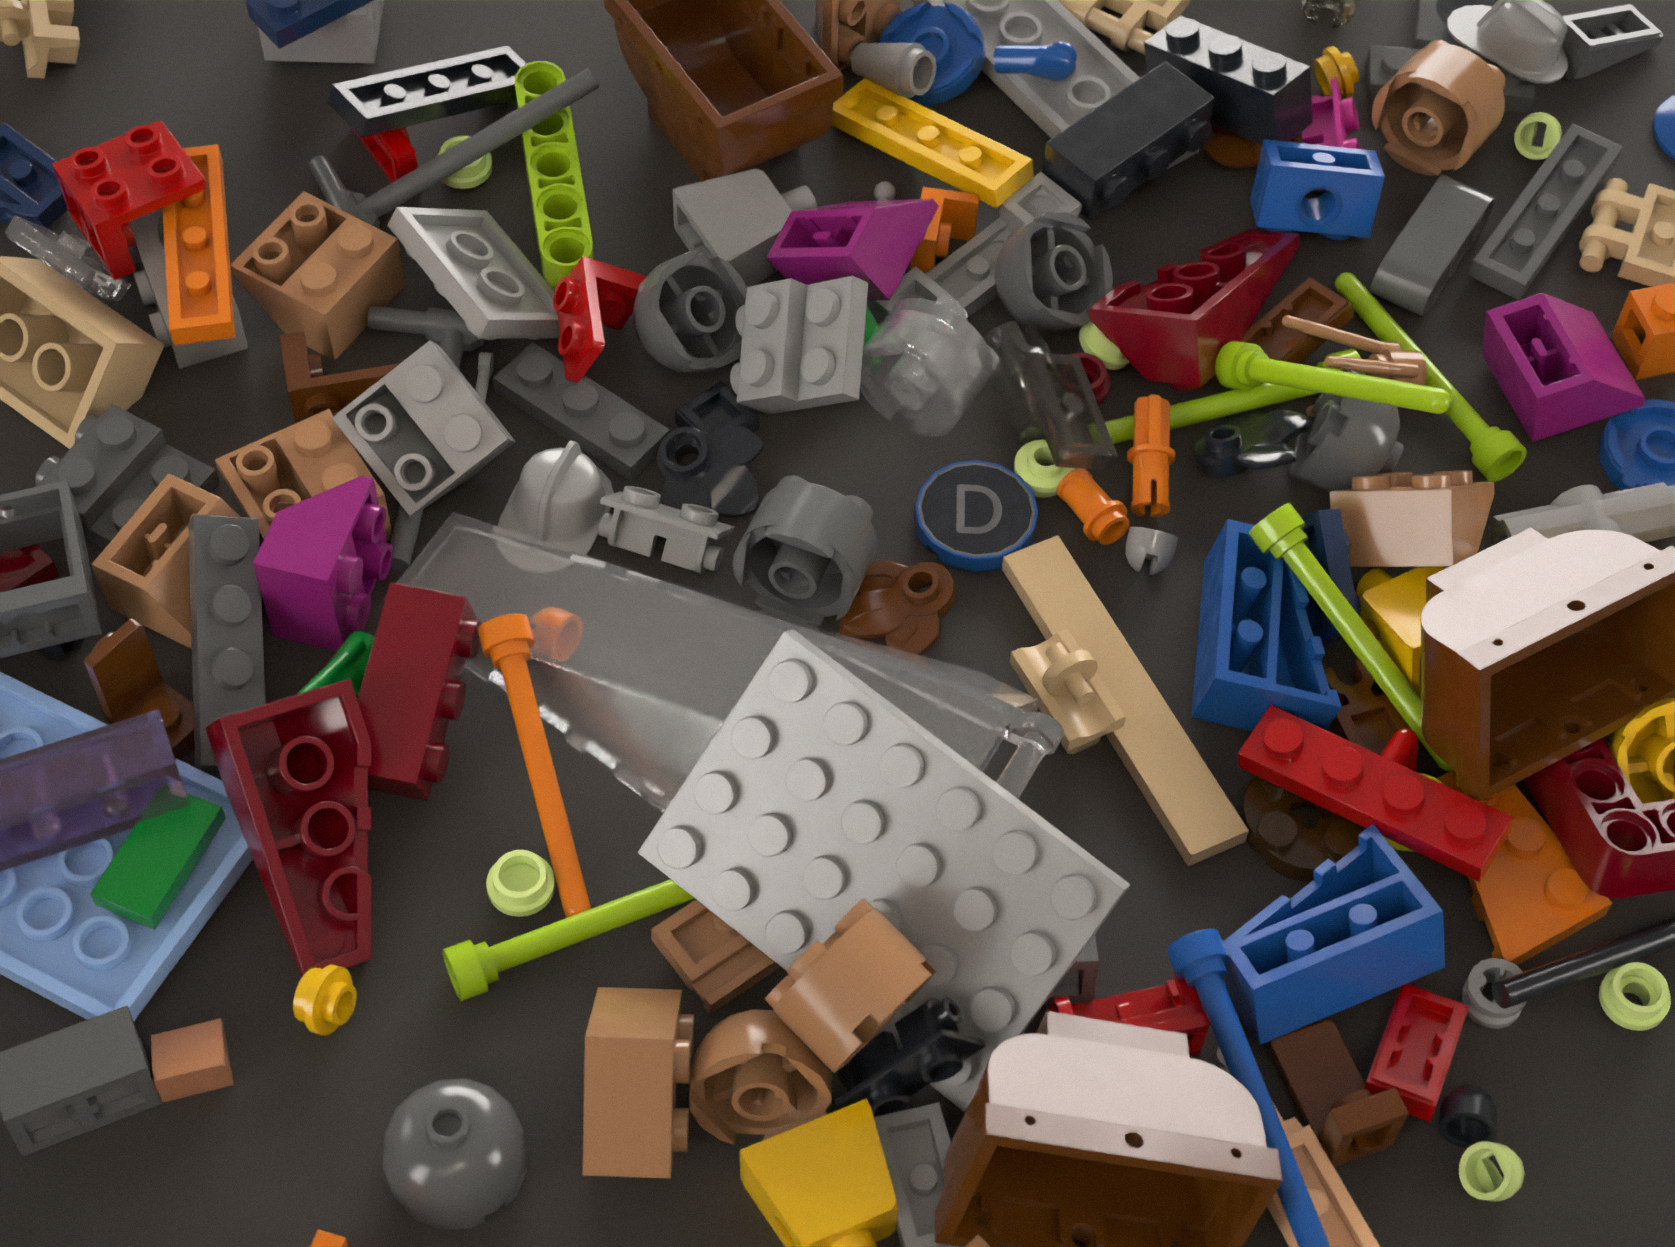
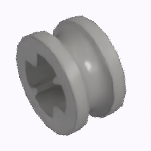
M1490 958L1476 964L1461 990V1003L1469 1006L1467 1015L1475 1023L1485 1028L1500 1029L1510 1026L1518 1019L1526 1002L1503 1009L1496 1003L1495 999L1493 1002L1487 1000L1482 995V991L1487 982L1492 983L1493 986L1495 982L1517 975L1523 971L1517 965L1505 959Z

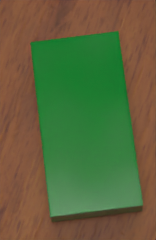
M162 783L91 891L90 895L95 905L155 930L225 821L226 817L222 807Z

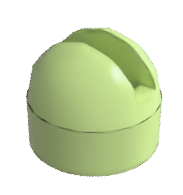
M1544 112L1532 113L1526 116L1518 125L1514 135L1515 146L1526 158L1532 160L1545 159L1561 140L1562 130L1559 122L1550 114ZM1537 122L1547 124L1543 147L1532 146L1537 132Z
M1482 1141L1471 1145L1463 1153L1459 1163V1177L1464 1189L1474 1198L1486 1201H1503L1512 1197L1522 1187L1525 1175L1522 1160L1509 1147L1500 1143ZM1492 1155L1495 1156L1504 1174V1179L1502 1178L1496 1166L1489 1159V1157H1491Z

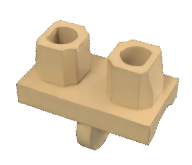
M0 0V41L8 46H15L22 40L27 77L44 79L47 62L77 63L80 36L78 27L71 26L74 14V0Z
M1067 628L1056 632L1048 640L1038 645L1021 647L1011 652V666L1068 754H1075L1098 744L1102 736L1124 727L1126 716L1097 674V661L1091 652L1081 650Z

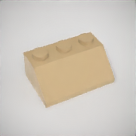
M0 256V400L71 449L76 444V431L80 423L87 416L95 414L101 417L112 404L128 410L142 398L164 344L40 259Z

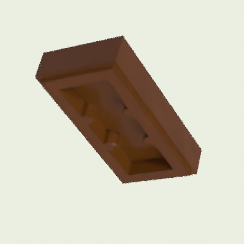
M1309 277L1250 326L1241 342L1260 346L1269 359L1300 364L1326 342L1327 339L1286 327L1282 324V318L1286 315H1291L1341 329L1354 318L1353 304Z

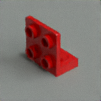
M162 121L136 126L124 135L94 147L79 149L71 156L52 163L72 220L113 280L136 271L128 249L136 245V239L128 223L129 221L202 192L207 188L203 174Z

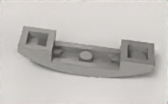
M1040 172L1000 205V218L926 274L915 266L902 276L901 283L894 291L890 300H873V306L913 340L940 332L967 318L999 296L994 277L996 259L1011 233L1046 212L1065 211L1077 217L1081 212L1082 204Z

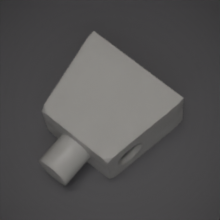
M751 169L673 189L674 229L689 251H702L699 255H705L710 259L720 257L726 260L744 279L747 287L754 286L778 272L766 257L791 211L817 207L815 197L806 185L780 194L766 173L759 169Z

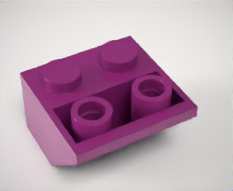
M933 199L845 202L791 211L766 258L786 279L792 278L809 285L855 276L868 282L867 300H890L894 291L900 285L902 276L918 245L924 239L926 230L939 206Z
M1545 293L1486 311L1482 356L1531 442L1644 406V395L1593 312Z
M357 477L276 513L253 561V567L273 636L337 651L351 633L355 630L362 631L366 626L371 610L370 595L376 581H383L387 577L391 568V557L393 554V546L387 543L384 531L386 511L384 507L379 506L374 478Z

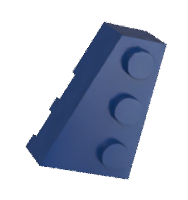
M1227 519L1204 560L1191 717L1253 731L1269 706L1273 705L1326 730L1342 706L1337 690H1330L1321 662L1325 655L1320 636H1313L1305 610L1309 603L1306 589L1283 558L1277 561L1271 552L1267 554L1262 553L1248 534L1255 525Z
M1374 824L1358 835L1359 845L1339 861L1334 863L1327 859L1314 869V880L1289 899L1281 895L1223 941L1229 956L1228 961L1225 963L1228 972L1225 976L1227 991L1235 1011L1259 1045L1445 968L1443 910Z

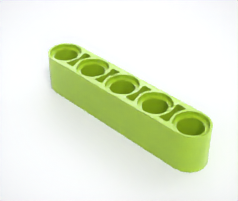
M535 61L522 66L515 74L517 109L566 81L562 69L556 64L547 61ZM570 105L521 134L542 277L554 291L559 280L564 276H569L582 256L594 259L593 241Z

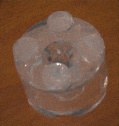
M940 296L935 302L922 298L903 299L892 307L863 346L860 391L866 400L890 421L898 413L914 421L909 429L910 431L924 436H942L951 432L956 423L962 418L991 377L992 372L999 363L997 353L987 345L980 333L967 321L968 316L965 308L956 300L947 296Z

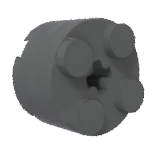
M790 475L783 477L777 487L770 490L763 498L734 553L732 566L736 580L741 587L746 580L758 593L754 602L767 613L786 622L802 626H818L822 624L825 617L837 615L836 620L842 618L849 611L877 553L878 539L871 522L874 516L872 508L860 497L853 495L844 496L828 487L809 483L799 476Z

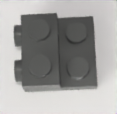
M114 404L101 417L95 414L87 416L80 423L76 431V444L62 459L56 456L46 459L38 469L35 478L36 486L63 480L68 481L82 521L85 539L103 549L112 541L168 473L210 493L220 484L215 468L166 444L161 428Z

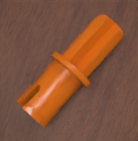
M1157 394L1138 397L1134 403L1133 447L1127 451V461L1133 465L1131 512L1138 516H1144L1145 505H1150L1149 517H1159L1170 512L1169 465L1175 462V451L1169 447L1170 403Z

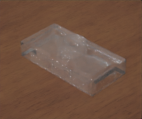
M14 215L5 231L8 235L7 238L87 292L114 302H121L131 285L122 278L113 280L107 269L90 257L93 249L89 243L63 230L59 236L48 228Z

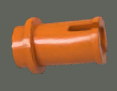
M1077 468L1063 477L1057 486L1056 493L1084 524L1083 532L1089 540L1098 541L1102 545L1114 543L1125 534L1129 527L1127 508L1120 501H1112L1095 482L1089 471L1085 468Z

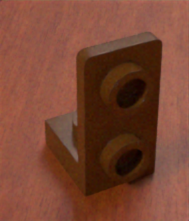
M304 332L279 335L287 389L295 423L327 409H330L333 416L399 365L393 364L325 375L321 354L309 356Z
M129 619L117 631L102 637L94 646L92 652L85 658L84 664L108 724L180 760L195 746L193 703L162 680L144 626L135 619Z
M1324 1020L1271 1040L1269 1051L1305 1125H1310L1334 1167L1392 1147L1409 1113L1396 1088L1371 1096L1369 1090H1364L1365 1083L1333 1021Z

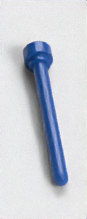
M1203 929L1184 935L1167 947V955L1178 979H1185L1188 988L1197 990L1230 1075L1236 1078L1249 1091L1257 1103L1262 1117L1267 1147L1278 1149L1282 1182L1276 1191L1299 1247H1330L1223 981V978L1228 973L1225 963L1228 961L1229 956L1220 933L1217 929Z

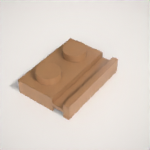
M697 899L651 929V940L690 991L694 990L704 1003L703 1008L709 1015L781 967Z

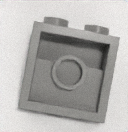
M848 276L806 285L788 278L747 287L745 305H742L737 310L735 316L736 328L742 337L740 362L732 367L730 373L731 386L737 394L736 403L770 415L859 400L868 282L855 276Z

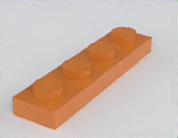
M218 144L183 148L203 174L207 188L202 192L162 208L169 331L174 346L236 337L223 160Z

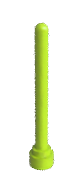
M1349 272L1339 274L1335 280L1337 292L1353 304V310L1381 341L1397 342L1401 350L1420 351L1424 355L1427 368L1425 386L1442 388L1450 394L1451 405L1444 413L1471 442L1470 452L1473 454L1472 463L1489 482L1502 480L1513 473L1524 461L1527 454L1526 448L1509 430L1501 431L1499 427L1488 426L1354 274Z
M1228 342L1219 351L1215 362V373L1220 384L1226 388L1241 391H1250L1254 387L1270 383L1434 414L1446 412L1451 405L1450 394L1442 388L1269 359L1260 346L1252 343Z
M1353 348L1330 353L1326 356V358L1328 356L1361 359L1358 352ZM1323 361V362H1319V363L1317 364V367H1321V368H1327V369L1338 370V371L1343 370V369L1328 368V367H1326L1324 361ZM1264 383L1250 391L1235 389L1170 405V430L1319 392ZM1134 415L1094 424L1087 433L1089 443L1094 447L1100 448L1133 440Z
M1287 503L1270 513L1249 531L1250 537L1263 554L1271 552L1277 561L1282 558L1285 560L1412 731L1415 732L1439 767L1446 771H1454L1433 752L1423 737L1421 728V697L1304 544L1308 539L1302 530L1306 523L1291 503Z
M669 879L488 947L485 941L473 945L470 940H466L442 949L443 958L454 990L462 1002L488 992V984L499 980V972L695 898L673 880Z

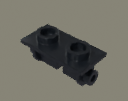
M945 997L942 1000L930 998L923 1005L895 1023L903 1046L901 1049H898L893 1033L883 1031L874 1037L845 1066L838 1070L839 1080L848 1092L835 1100L836 1107L844 1108L867 1098L874 1117L899 1112L907 1107L910 1102L909 1097L930 1083L946 1080L960 1072L963 1068V1061L986 1047L984 1040L960 1034L957 1024L962 1021L963 1016L959 1006L950 997Z

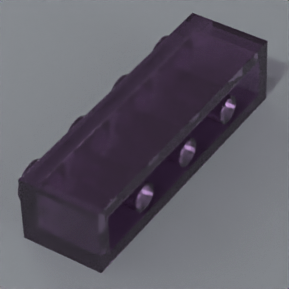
M159 709L0 759V872L133 829L136 823L190 806L178 762Z

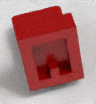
M582 256L569 276H564L559 280L553 295V308L558 312L560 328L558 351L560 355H563L566 380L579 383L604 348L602 325L621 330L633 314L636 295L640 284L646 278L645 275Z

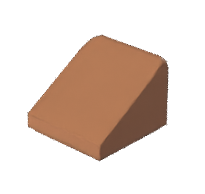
M221 1018L151 1035L154 1085L163 1103L234 1085L224 1025Z

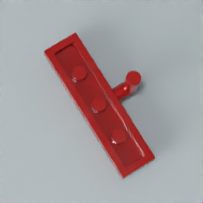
M1270 705L1238 752L1239 768L1360 826L1368 828L1374 824L1383 837L1478 882L1482 880L1512 830V816L1417 773L1419 741L1415 732L1410 729L1396 731L1379 755Z

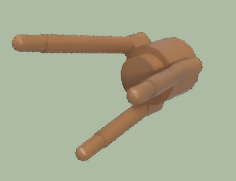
M1286 315L1282 318V324L1286 327L1374 353L1368 359L1328 356L1324 361L1328 368L1346 371L1351 369L1355 372L1366 373L1367 376L1425 385L1426 360L1420 351L1401 350L1397 342L1377 341L1291 315ZM1311 405L1306 409V413L1309 417L1317 416L1310 412L1314 405Z

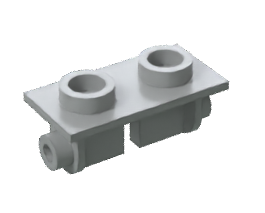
M625 486L623 492L619 491L601 497L600 504L614 508L613 514L606 512L603 515L599 525V536L608 538V545L650 557L653 556L657 537L660 536L666 538L661 561L703 574L706 569L714 572L718 570L723 557V548L715 546V542L733 533L735 526L718 522V512L695 504H683L681 510L659 503L660 494L636 486Z

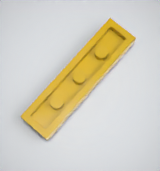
M866 78L833 103L830 125L965 193L978 195L980 201L996 209L1034 177L1031 158Z

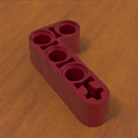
M1602 738L1523 779L1581 880L1589 889L1608 898H1627L1675 890V799L1642 804Z

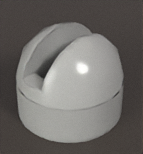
M1130 527L1126 541L1128 563L1135 571L1139 572L1144 560L1149 559L1151 560L1149 574L1156 575L1162 573L1170 566L1173 560L1178 537L1154 529Z

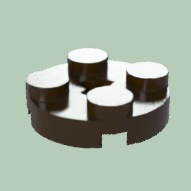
M1255 776L1247 787L1240 813V818L1249 830L1246 841L1250 848H1252L1254 843L1258 851L1268 858L1266 865L1280 875L1305 882H1312L1314 880L1313 870L1327 859L1336 863L1358 846V835L1367 829L1258 776ZM1301 807H1310L1317 810L1323 818L1318 819L1315 828H1308L1303 826L1302 817L1292 814L1291 811L1293 809H1301Z

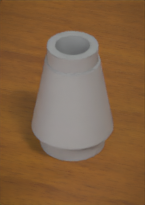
M862 42L857 45L852 54L851 66L856 75L863 76L905 98L925 94L935 79L936 61L934 55L926 51L920 43Z

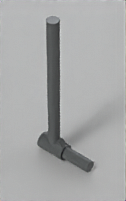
M586 68L367 198L363 193H355L345 188L327 156L320 155L314 157L309 162L308 168L326 198V203L379 229L381 224L378 219L379 217L600 87L589 68Z
M370 306L369 329L425 335L427 340H431L444 350L458 369L460 368L464 351L471 352L480 346H486L488 340L479 339L467 329L465 321L456 310L429 307L428 311ZM399 504L389 543L393 546L390 570L395 572H406L409 570L424 509L413 516H409Z

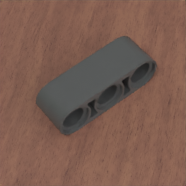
M1444 174L1441 175L1383 258L1374 276L1370 292L1424 317L1482 232L1493 209L1495 197Z

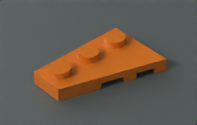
M1450 771L1436 778L1443 785L1469 796L1456 785L1455 771ZM1515 784L1481 801L1513 817L1512 830L1482 880L1478 882L1468 877L1474 893L1471 901L1479 921H1485L1494 945L1493 958L1505 959L1515 965H1519L1606 916L1612 905L1610 899L1589 889L1581 880L1554 831Z

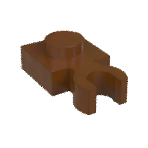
M1360 660L1355 661L1351 673L1355 685L1342 683L1337 678V674L1332 667L1325 669L1330 690H1337L1342 706L1330 724L1335 735L1380 755L1396 731L1400 729L1411 730L1385 694L1377 697L1374 696L1371 690L1374 679Z

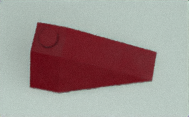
M1246 229L1199 250V262L1186 263L1180 266L1169 263L1158 268V280L1140 287V282L1133 280L1117 286L1089 308L1090 320L1120 349V352L1147 381L1170 383L1171 387L1177 390L1198 389L1204 386L1216 374L1215 362L1221 348L1228 342L1242 341L1246 331L1252 325L1298 249L1300 235L1296 233Z
M350 678L221 717L205 727L225 791L301 978L308 970L314 967L323 969L328 965H337L348 968L370 960L371 876L368 874V831L371 830V807H368V767L371 766V740Z

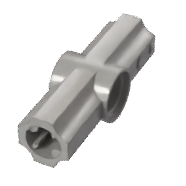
M1664 482L1606 494H1602L1597 486L1591 484L1580 485L1561 493L1550 505L1493 516L1488 528L1491 546L1530 527L1548 539L1572 531L1590 529L1617 531L1631 535L1643 542L1674 537L1675 485L1667 486Z

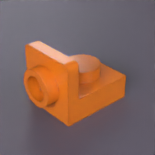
M922 188L921 199H933L939 207L926 230L924 239L918 245L911 259V269L917 266L926 274L935 267L937 257H948L951 239L969 241L975 236L979 206L978 195L954 190Z

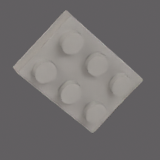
M396 207L387 226L403 244L405 252L420 265L433 281L435 289L450 302L463 318L467 329L479 339L485 340L559 338L558 312L553 308L554 290L487 210Z

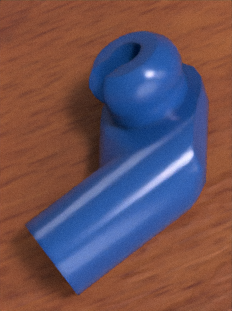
M1061 41L1055 42L1052 45H998L993 56L994 69L998 74H1028L1055 82L1070 77L1076 69L1075 62L1077 60L1075 48L1071 44Z

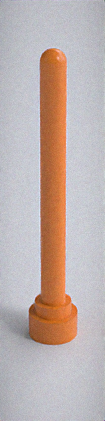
M519 613L501 615L482 623L478 627L477 632L483 655L486 658L492 659L493 666L501 668L564 914L568 918L591 909L526 662L532 656L530 648L535 644L527 615Z

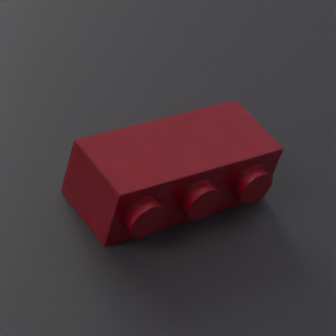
M390 582L357 699L371 740V766L368 767V790L428 801L433 782H442L449 760V745L444 744L450 720L457 721L459 719L465 701L466 685L465 682L460 681L466 658L474 659L480 646L477 629L482 623L477 620L467 596Z

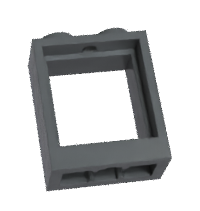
M67 480L0 495V553L64 538L70 572L69 577L0 593V658L102 634L82 521ZM3 507H13L8 511L1 510Z

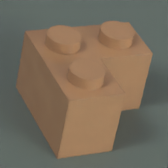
M598 987L585 1034L583 1176L671 1178L674 1153L688 1151L689 1108H676L677 1083L689 1084L691 1057H693L695 1014H682V990Z

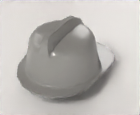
M1498 0L1492 7L1483 5L1464 6L1454 10L1447 19L1448 31L1457 42L1497 63L1504 70L1520 79L1533 83H1552L1561 79L1568 69L1567 56L1562 48L1567 32V24L1561 14L1552 5L1543 0Z
M570 440L565 448L559 447L541 451L535 454L523 466L520 479L499 519L496 531L499 553L511 568L526 576L552 577L565 574L581 564L592 549L599 534V525L603 515L611 510V507L600 504L601 497L614 493L610 479L587 455L581 452L580 445L576 441Z

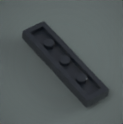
M507 45L332 84L327 103L361 137L371 136L516 101L515 74L526 63Z

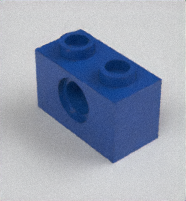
M1264 139L1250 198L1257 227H1263L1268 231L1294 233L1295 231L1320 233L1324 237L1333 240H1346L1351 236L1369 238L1385 178L1376 151ZM1326 189V191L1317 198H1304L1305 195L1312 190Z

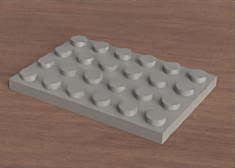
M794 629L783 632L637 852L786 971L815 941L819 940L823 944L836 931L834 927L841 918L861 899L865 898L937 970L928 983L909 1003L906 1002L892 1017V1020L878 1034L883 1031L893 1033L897 1047L901 1049L903 1046L895 1023L923 1005L930 998L942 1000L945 997H950L957 1003L962 1012L963 1019L957 1024L960 1034L984 1040L986 1047L963 1061V1068L960 1072L946 1080L930 1083L932 1087L963 1111L967 1109L993 1051L1003 1041L1023 1034L1130 886L1123 878Z

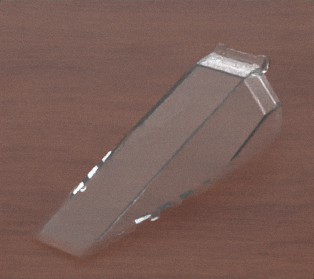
M452 512L397 582L399 584L467 596L477 620L481 621V623L506 614L519 613L527 615L535 644L530 648L532 656L526 662L541 717L564 733L567 743L582 754L587 750L613 769L616 779L663 813L783 632L792 629L981 772L985 770L1003 739L1018 746L996 782L1017 799H1019L1044 755L1053 754L1065 735L1062 725L1056 719L1047 714L1037 712L1038 699L980 671L805 624L456 512ZM480 643L476 657L474 659L466 658L464 667L484 682L488 683L491 680L506 691L501 668L494 667L492 659L486 658L483 655Z

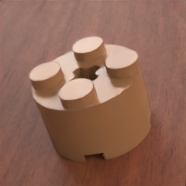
M1443 40L1432 41L1425 48L1415 53L1382 87L1375 97L1372 106V123L1375 131L1379 127L1381 128L1388 142L1384 149L1398 164L1421 175L1434 176L1439 175L1443 170L1454 169L1455 171L1461 168L1496 130L1502 120L1505 107L1503 89L1505 88L1506 80L1504 74L1498 67L1487 64L1475 53L1465 48L1451 45Z
M865 898L861 899L841 918L834 927L836 931L823 944L817 940L808 947L787 969L788 975L765 998L773 1007L774 1013L833 1073H836L858 1054L892 1020V1017L906 1002L909 1003L937 972L923 954Z

